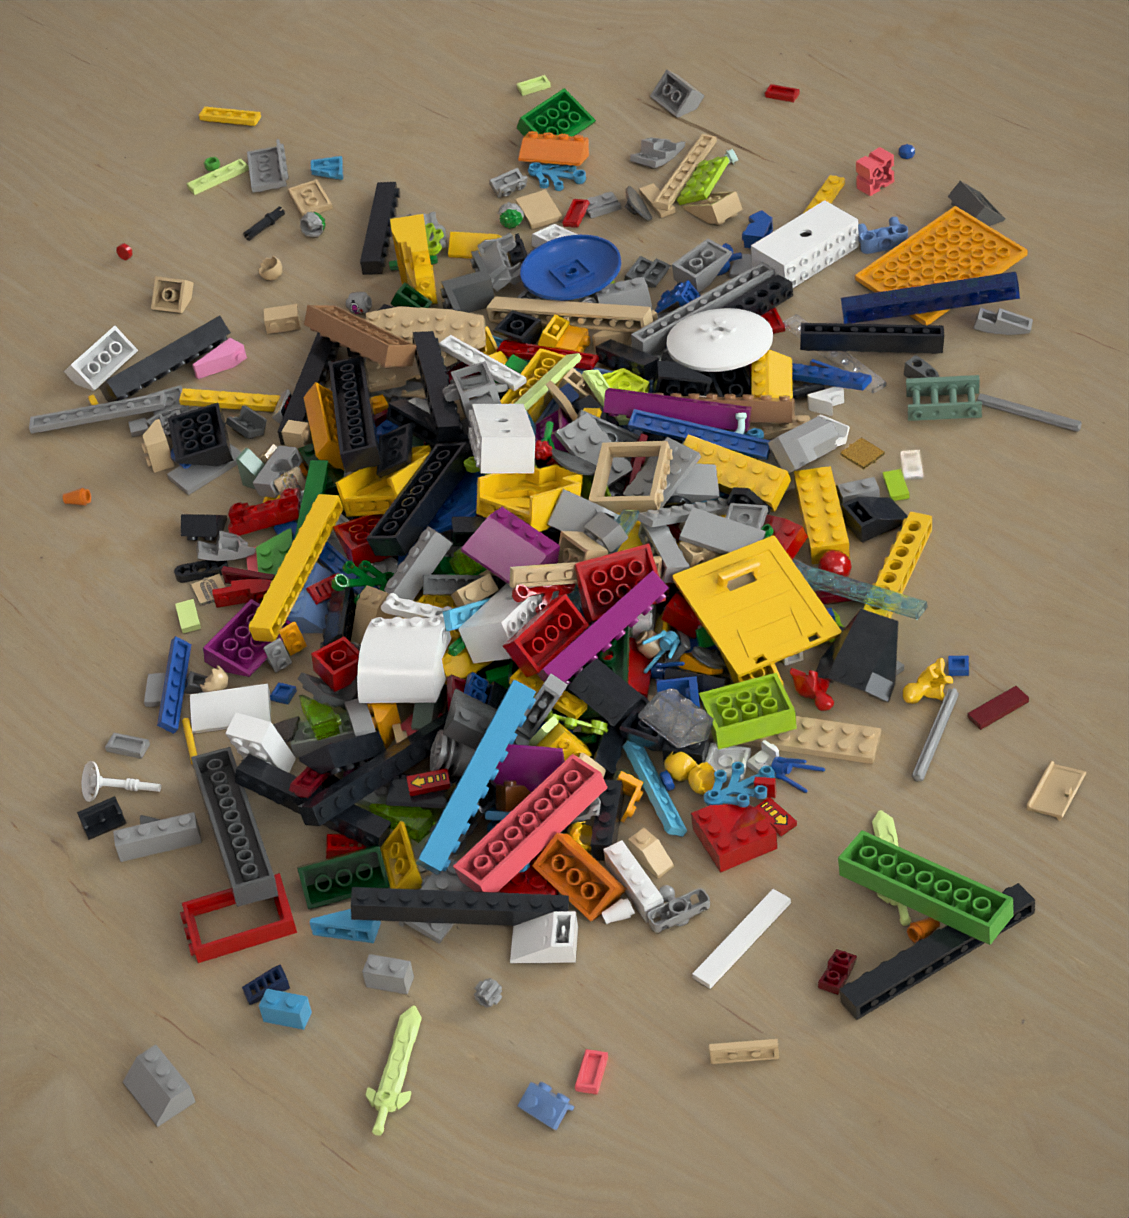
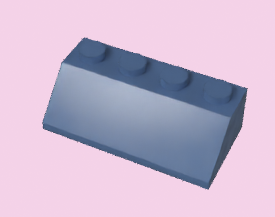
M315 563L287 617V620L296 622L301 633H323V628H326L327 602L331 599L316 605L306 590L307 587L333 575L331 571L318 563Z

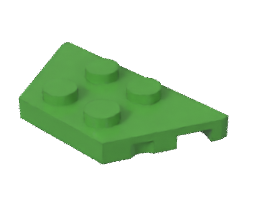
M291 528L256 547L258 572L274 574L276 576L278 568L284 561L285 555L288 553L293 542Z

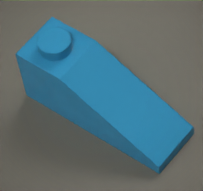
M351 909L311 918L309 923L312 934L315 936L374 943L381 921L351 920Z

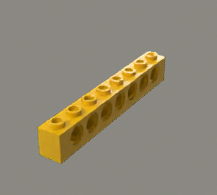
M910 511L908 517L904 518L902 529L897 532L895 544L892 543L890 554L884 559L883 569L879 570L877 581L872 584L871 594L865 599L864 610L888 618L892 617L932 532V516Z

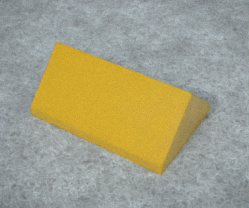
M450 231L448 257L472 259L471 252L476 250L479 252L478 245L484 240L497 239L502 236L498 234Z
M400 821L380 847L391 889L422 888V876L419 866L416 864L417 859L405 823Z

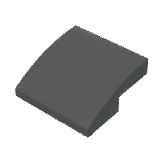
M640 256L627 272L624 280L644 277L648 287L656 288L671 268V265L657 258L652 262Z

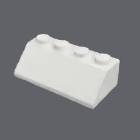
M114 326L74 361L64 373L76 385L94 391L138 350Z

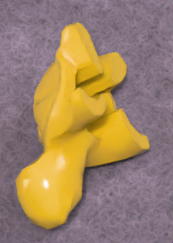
M938 658L935 663L928 666L919 675L917 683H908L903 688L902 696L905 702L916 704L923 696L943 701L945 685L953 683L952 677L945 675L943 672L945 666L943 658Z

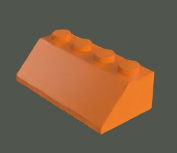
M531 131L523 137L518 161L580 166L589 156V138H585L582 135H575L573 137L568 136V134H538V132Z
M556 833L532 865L562 895H569V901L590 921L595 920L602 914L601 912L615 904L627 889L569 834Z

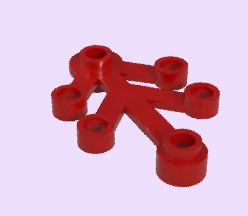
M575 583L527 588L525 585L519 584L513 589L512 598L516 602H524L528 597L544 594L541 603L535 609L536 613H538L551 601L553 592L559 591L558 597L563 594L569 595L574 591Z

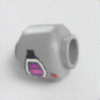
M352 292L348 299H346V307L352 314H365L372 307V299L366 292Z

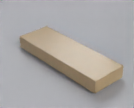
M654 183L639 188L640 194L661 218L676 213L673 205L669 210L653 207V201L661 192Z
M778 1039L709 1044L711 1064L779 1059Z

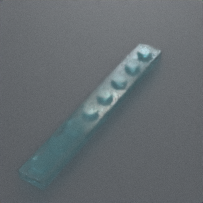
M793 561L810 587L916 620L928 608L927 601Z

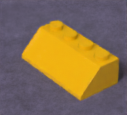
M768 350L761 358L752 363L753 398H761V395H772V398H779L780 395H789L790 398H793L792 359L790 357Z

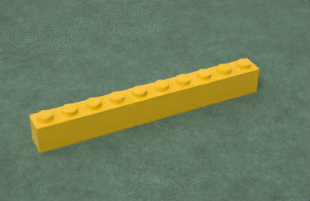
M318 494L315 502H313L311 510L306 515L302 527L299 528L298 534L285 555L284 561L278 568L275 578L271 581L267 593L264 594L260 606L249 623V631L254 640L273 642L277 639L279 630L282 629L333 530V526L336 525L343 511L338 495Z

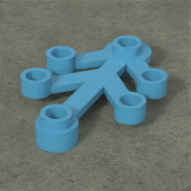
M534 162L528 168L529 175L537 177L540 188L543 189L549 187V180L543 175L550 177L556 191L564 189V184L558 177L572 179L576 184H583L586 180V172L584 170H577L576 166L573 165L562 166L561 164L549 163L541 165V163Z
M734 762L728 787L721 790L722 784L727 780L726 771H715L713 788L704 794V802L707 806L725 803L747 807L750 803L749 796L756 797L757 799L767 797V788L765 786L759 785L755 789L747 787L754 785L755 777L775 778V771L771 766H763L758 774L739 782L741 775L744 773V764ZM736 794V795H738V796H737V797H732V796H729V795Z

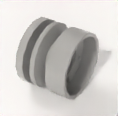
M439 730L431 748L430 771L446 768L449 770L450 767L451 776L461 778L475 750L458 741L455 742L454 739L444 735L443 730Z

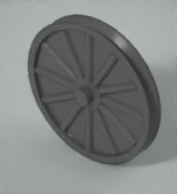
M695 646L691 651L697 660L709 667L723 669L725 661L719 655L707 648Z

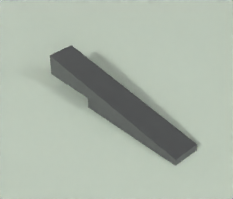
M423 575V595L451 596L455 591L485 575ZM492 576L500 590L506 582L498 576Z

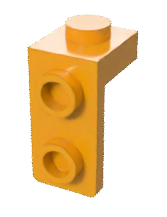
M295 621L279 630L285 649L290 656L307 647Z
M621 771L617 780H622L624 794L631 797L620 820L624 823L627 817L631 818L636 810V806L633 804L635 801L639 802L644 791L640 790L643 785L642 781Z

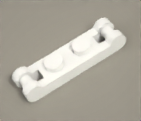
M390 593L386 601L381 605V610L384 613L404 618H431L434 616L444 618L443 611L452 609L449 606L440 608L410 599H402L394 593Z

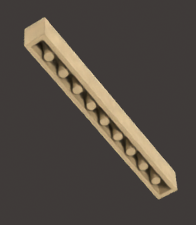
M494 297L487 306L489 321L500 323L512 310L541 319L542 326H547L555 314L570 321L569 325L595 330L636 332L653 323L651 307L508 297Z

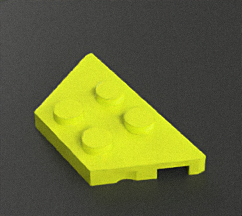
M624 368L602 375L610 388L648 393L650 388L649 381Z

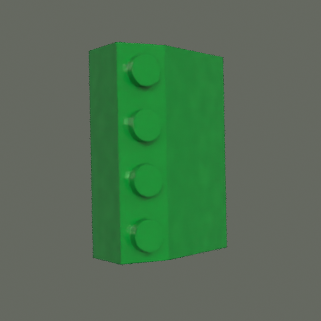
M563 88L521 116L516 129L523 136L528 132L535 131L538 134H568V136L574 137L595 123L596 120Z

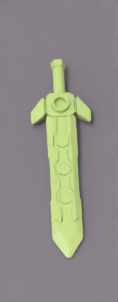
M882 810L878 811L872 821L875 836L899 847L893 818ZM877 893V896L887 904L890 902L891 905H898L900 923L903 926L911 923L907 906Z
M416 1006L410 1007L400 1015L391 1051L377 1093L368 1087L365 1094L371 1106H375V1109L379 1111L372 1129L375 1135H382L388 1112H394L396 1108L399 1110L411 1097V1091L401 1093V1089L422 1019Z

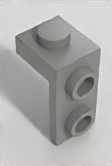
M280 638L263 648L268 657L266 660L275 673L292 663Z

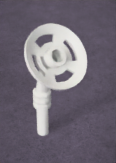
M89 761L85 765L82 774V793L87 802L94 801L99 788L102 786L125 788V790L130 791L147 790L160 792L161 784L140 782L138 779L102 778L97 764L93 761Z

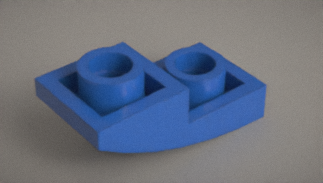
M471 672L468 674L464 693L485 703L488 696L485 694L488 681Z

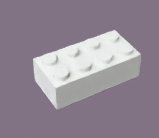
M235 712L225 734L230 739V743L235 746L237 752L243 757V760L248 754H251L289 773L296 758L273 724L269 721Z

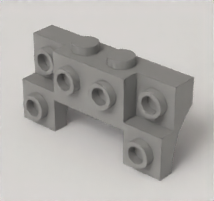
M510 232L497 239L484 240L478 245L481 258L491 277L492 286L496 291L505 287L509 282L516 285L522 281L520 275L522 263L519 262L511 267L506 254L517 246Z

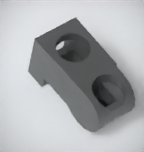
M917 355L905 362L903 375L907 378L939 377L936 369Z

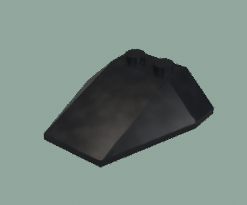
M860 609L821 657L815 671L818 673V677L826 679L830 683L837 682L866 692L870 697L889 703L896 685L899 622Z

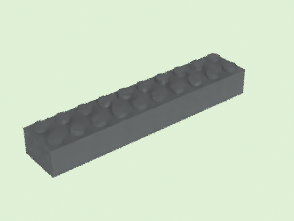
M231 747L191 757L195 777L236 906L239 907L278 896L275 877L245 788L235 783L237 765Z

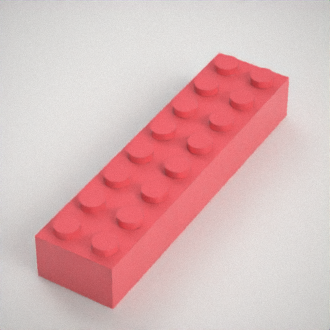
M572 754L453 866L460 881L475 892L497 893L549 844L556 833L563 831L607 789L601 772Z

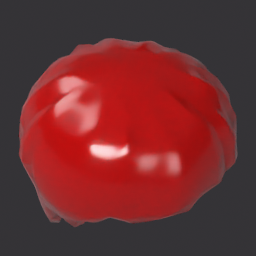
M829 550L820 558L817 570L821 578H827L829 581L846 580L851 572V560L841 551Z

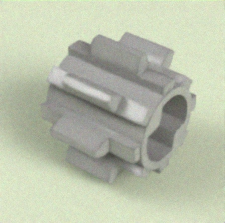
M491 978L485 979L483 982L480 981L474 988L476 990L474 994L475 1000L486 1008L491 1007L493 1004L497 1005L502 998L500 995L503 991L501 990L502 986Z

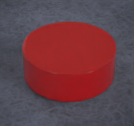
M125 243L120 244L116 248V252L122 260H128L133 255L132 249Z

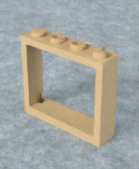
M668 441L602 443L589 501L614 513H641L648 510H659L661 502L664 501L663 491L667 488L666 478L670 474V460L673 459V450L670 449ZM659 456L650 496L604 497L614 457Z

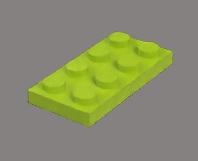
M716 157L712 160L699 162L696 170L692 173L691 178L677 199L679 205L707 199L728 165V157Z

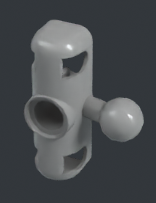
M662 886L659 892L663 897V901L667 903L649 911L647 914L648 922L651 929L656 933L672 926H684L691 917L709 909L710 898L702 888L675 898V891L671 886ZM697 894L699 902L692 905L690 898L692 895ZM655 912H659L661 920L654 923L652 915Z

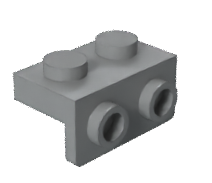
M516 168L491 179L489 184L497 197L500 198L509 196L516 190L524 189L528 178L527 176H522L519 169Z

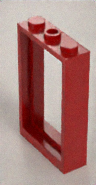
M280 873L274 875L278 896H275L274 900L280 921L202 944L195 916L236 904L231 888L182 903L183 912H180L183 925L187 924L188 926L184 928L187 940L191 939L192 942L188 944L191 956L196 955L198 963L297 933Z

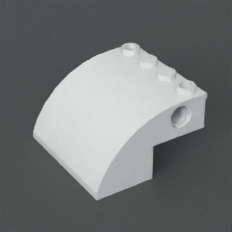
M434 616L431 618L413 617L402 619L401 617H395L393 619H383L377 617L371 619L364 634L359 653L357 674L359 703L436 702L446 681L442 658L451 640L450 631H446L444 618Z

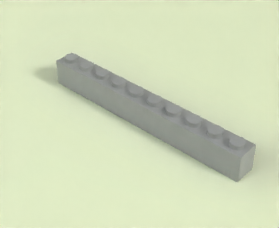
M762 262L631 334L632 348L651 355L666 347L667 336L677 323L699 312L721 309L773 278L774 269Z

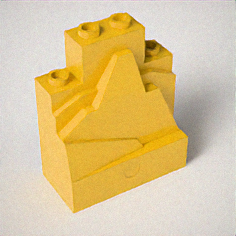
M418 214L390 219L401 284L407 283L432 301V304H438L433 265H431L424 215Z
M430 445L412 447L411 464L382 478L376 475L377 466L359 469L337 481L336 486L346 516L385 514L431 452Z
M555 464L541 469L534 467V473H492L478 477L476 514L487 518L500 507H504L539 532L551 527L547 523L562 490L565 489L580 496L583 475Z

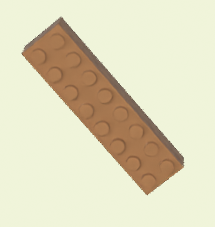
M307 305L304 325L308 326L311 331L319 332L321 336L329 337L333 342H339L340 346L349 347L350 351L360 353L362 357L370 358L371 362L380 363L381 367L391 368V366L405 368V366H413L416 345L336 305Z

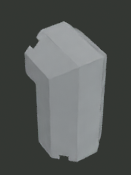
M818 416L769 441L768 445L778 467L787 470L789 474L836 449L837 444L835 445L839 434L832 421L823 420V417Z

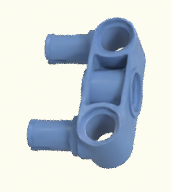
M897 217L889 219L890 226L869 231L865 224H858V240L861 252L871 254L895 248L908 239V227L900 224Z

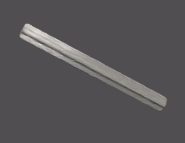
M982 393L977 398V401H982L984 406L1076 432L1081 429L1082 422L1079 420Z
M955 688L947 690L912 773V777L916 782L924 780L959 695Z

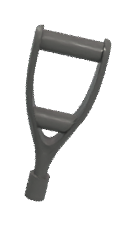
M671 626V630L678 635L682 644L675 650L671 659L668 658L670 650L664 652L666 663L676 662L691 647L689 638L673 626Z

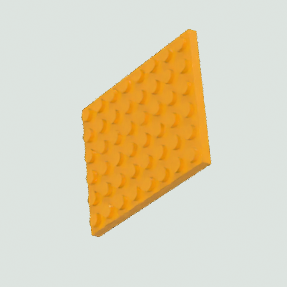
M954 206L855 274V280L921 324L929 325L1026 257L1028 251L962 209Z

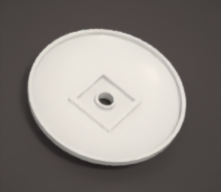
M733 308L712 309L696 313L677 323L667 336V351L674 361L690 369L707 372L727 371L746 366L761 358L772 345L773 332L770 324L763 317L753 312Z

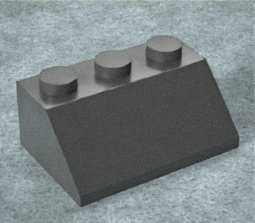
M959 181L948 195L952 201V206H957L988 226L1005 220V217L981 192L962 181Z

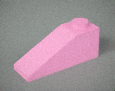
M228 338L193 364L196 378L200 379L240 364L247 358L244 345L232 338Z

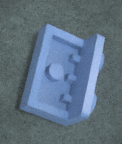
M541 1081L539 1084L530 1082L518 1107L552 1129L557 1130L567 1110L573 1111L575 1106L568 1103L570 1099L559 1092L557 1095L552 1093V1087Z

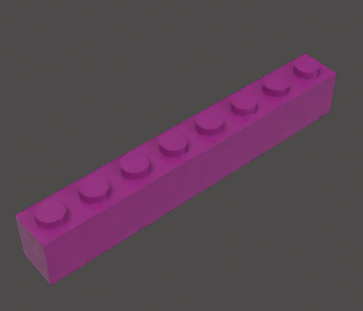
M608 388L605 391L603 412L614 417L620 414L626 415V418L630 419L633 410L637 409L718 429H731L733 432L738 428V420L735 414H747L745 419V432H747L750 428L752 407L614 388Z
M654 571L650 572L537 675L545 682L549 675L553 674L569 685L571 683L569 679L572 676L576 678L586 663L589 665L595 659H598L599 657L596 655L598 652L602 651L604 653L612 646L610 642L614 638L618 641L626 633L624 629L627 626L632 628L639 621L637 617L640 614L645 616L653 609L651 605L654 602L660 603L666 597L664 593L669 587Z

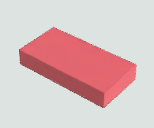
M585 1050L575 1084V1091L598 1095L608 1060V1052Z

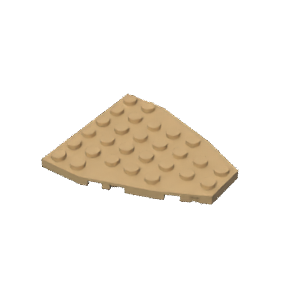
M394 307L366 313V321L412 343L413 332L434 331L435 338H438L439 343L452 335L475 349H480L486 345L485 319L483 315L450 309ZM441 350V356L444 358V365L446 367L457 362V358ZM415 357L413 366H405V368L395 366L384 368L381 367L380 363L371 362L370 358H366L371 392L402 387L406 385L405 381L414 377L416 380L420 379Z

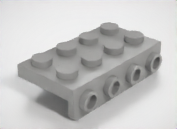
M276 139L277 146L247 152L252 192H262L287 186L286 180L289 177L283 143L280 144L279 139Z
M588 413L558 430L555 434L570 454L587 460L596 466L602 443L611 442L608 435L600 429L596 420ZM624 457L613 458L607 483L608 487L631 474L633 468Z
M669 437L664 441H668L670 449L673 450V459L670 460V474L666 478L667 488L663 491L664 501L661 502L660 508L665 505L701 458L699 452ZM659 456L648 459L643 469L637 473L636 478L626 487L623 493L624 496H650Z
M450 857L448 859L451 862L445 872L441 871L438 875L434 873L431 876L427 875L420 889L475 892L460 881L453 867L457 861ZM399 922L400 926L403 927L407 924L438 944L441 943L454 925L450 923Z

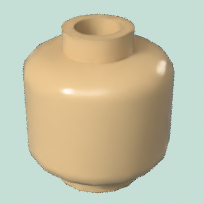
M644 630L635 640L637 643L636 649L647 659H653L662 650L659 645L661 638L645 645L642 644L644 640L657 635L653 630Z

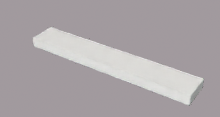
M452 335L439 343L441 350L469 366L486 361L493 379L501 384H507V387L513 391L527 382L525 376Z
M772 889L693 972V979L711 989L791 904V899Z

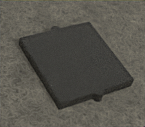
M297 716L273 724L285 743L294 740L296 731L299 729L300 717Z

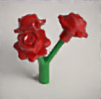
M551 421L546 422L542 440H537L535 443V458L537 460H546L552 456V449H555L551 439L554 423ZM552 457L547 463L550 466L555 464L561 466Z

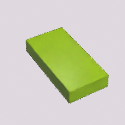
M901 469L883 472V479L889 497L894 501L909 499V491Z

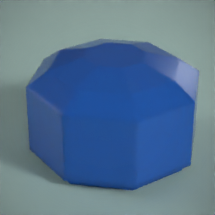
M905 144L900 146L899 156L901 158L909 159L915 155L913 145Z

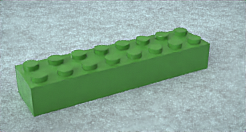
M863 830L838 857L840 876L991 945L1014 916L1012 897Z

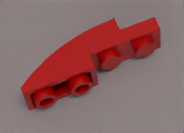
M272 580L231 581L230 587L213 589L212 593L216 608L248 603L251 599L261 604Z

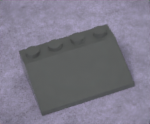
M455 689L443 734L476 750L497 709ZM516 729L514 733L518 735L513 744L529 746V737Z

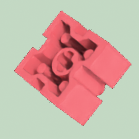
M879 147L872 151L868 157L864 156L857 160V189L872 196L880 191L881 186L885 188L894 182V171L891 170V167L894 166V155Z

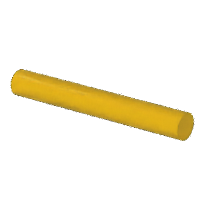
M184 718L182 719V724L192 764L191 757L197 756L190 719Z

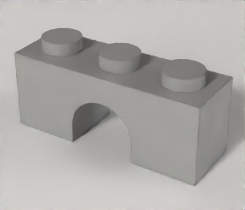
M277 447L253 481L259 496L278 497L280 493L274 481L280 478V475L291 471L295 467H299L303 461L296 447Z

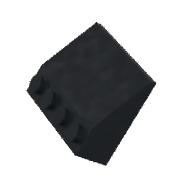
M218 402L168 418L177 464L218 466L233 461L225 418Z

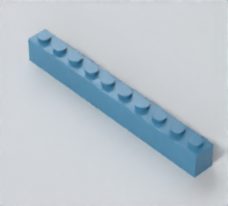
M515 679L510 684L421 851L416 864L436 875L441 871L445 872L451 862L448 857L451 852L455 853L461 843L457 840L461 834L465 835L470 826L467 821L470 816L474 817L480 807L477 805L480 797L484 799L489 790V787L486 785L489 780L493 781L499 771L496 769V766L499 762L503 763L508 754L505 749L508 744L512 745L518 735L514 733L518 726L522 727L527 718L524 713L527 709L531 710L536 701L533 698L536 693L535 690Z

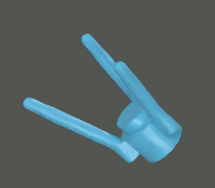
M662 630L659 634L642 642L645 645L661 638L659 645L662 648L645 668L644 673H647L665 651L670 650L668 658H672L677 646L681 643L675 632Z

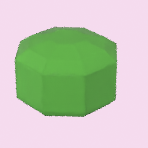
M217 157L205 159V169L208 171L219 169V159Z

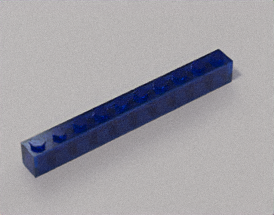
M1016 272L843 297L841 298L844 324H853L1020 299Z

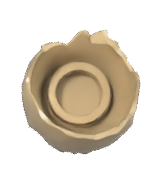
M275 256L265 258L260 263L261 268L258 269V272L262 278L271 281L281 276L282 264Z
M217 665L216 669H211L212 674L205 679V685L200 684L204 693L225 690L227 687L228 675Z

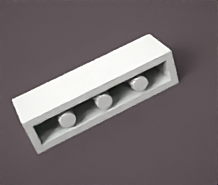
M621 840L603 849L605 863L612 875L627 888L625 890L626 895L645 922H648V912L663 905V897ZM655 912L652 915V918L655 919L659 917V912Z

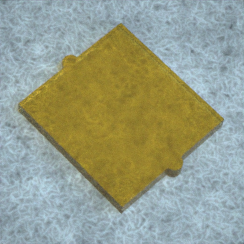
M861 437L853 444H849V447L841 451L840 455L864 470L885 455V451Z

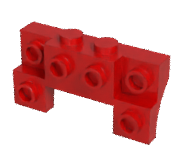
M299 487L295 489L287 488L281 492L280 498L268 500L258 505L249 506L248 502L233 504L228 512L230 518L229 532L240 536L298 519L301 509V492Z

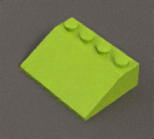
M777 673L699 693V698L718 750L797 729L795 709Z

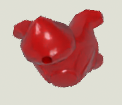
M790 669L789 672L794 681L795 690L800 696L814 699L815 706L820 711H828L833 708L834 700L826 693L830 684L828 680L819 678L818 673L809 670V675H806L805 672Z

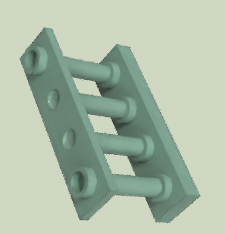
M979 375L907 378L906 396L913 398V404L908 405V421L981 418L982 401L975 402V394H979L980 389ZM967 394L968 402H957L956 395ZM949 395L950 403H939L938 396ZM920 396H931V404H920Z

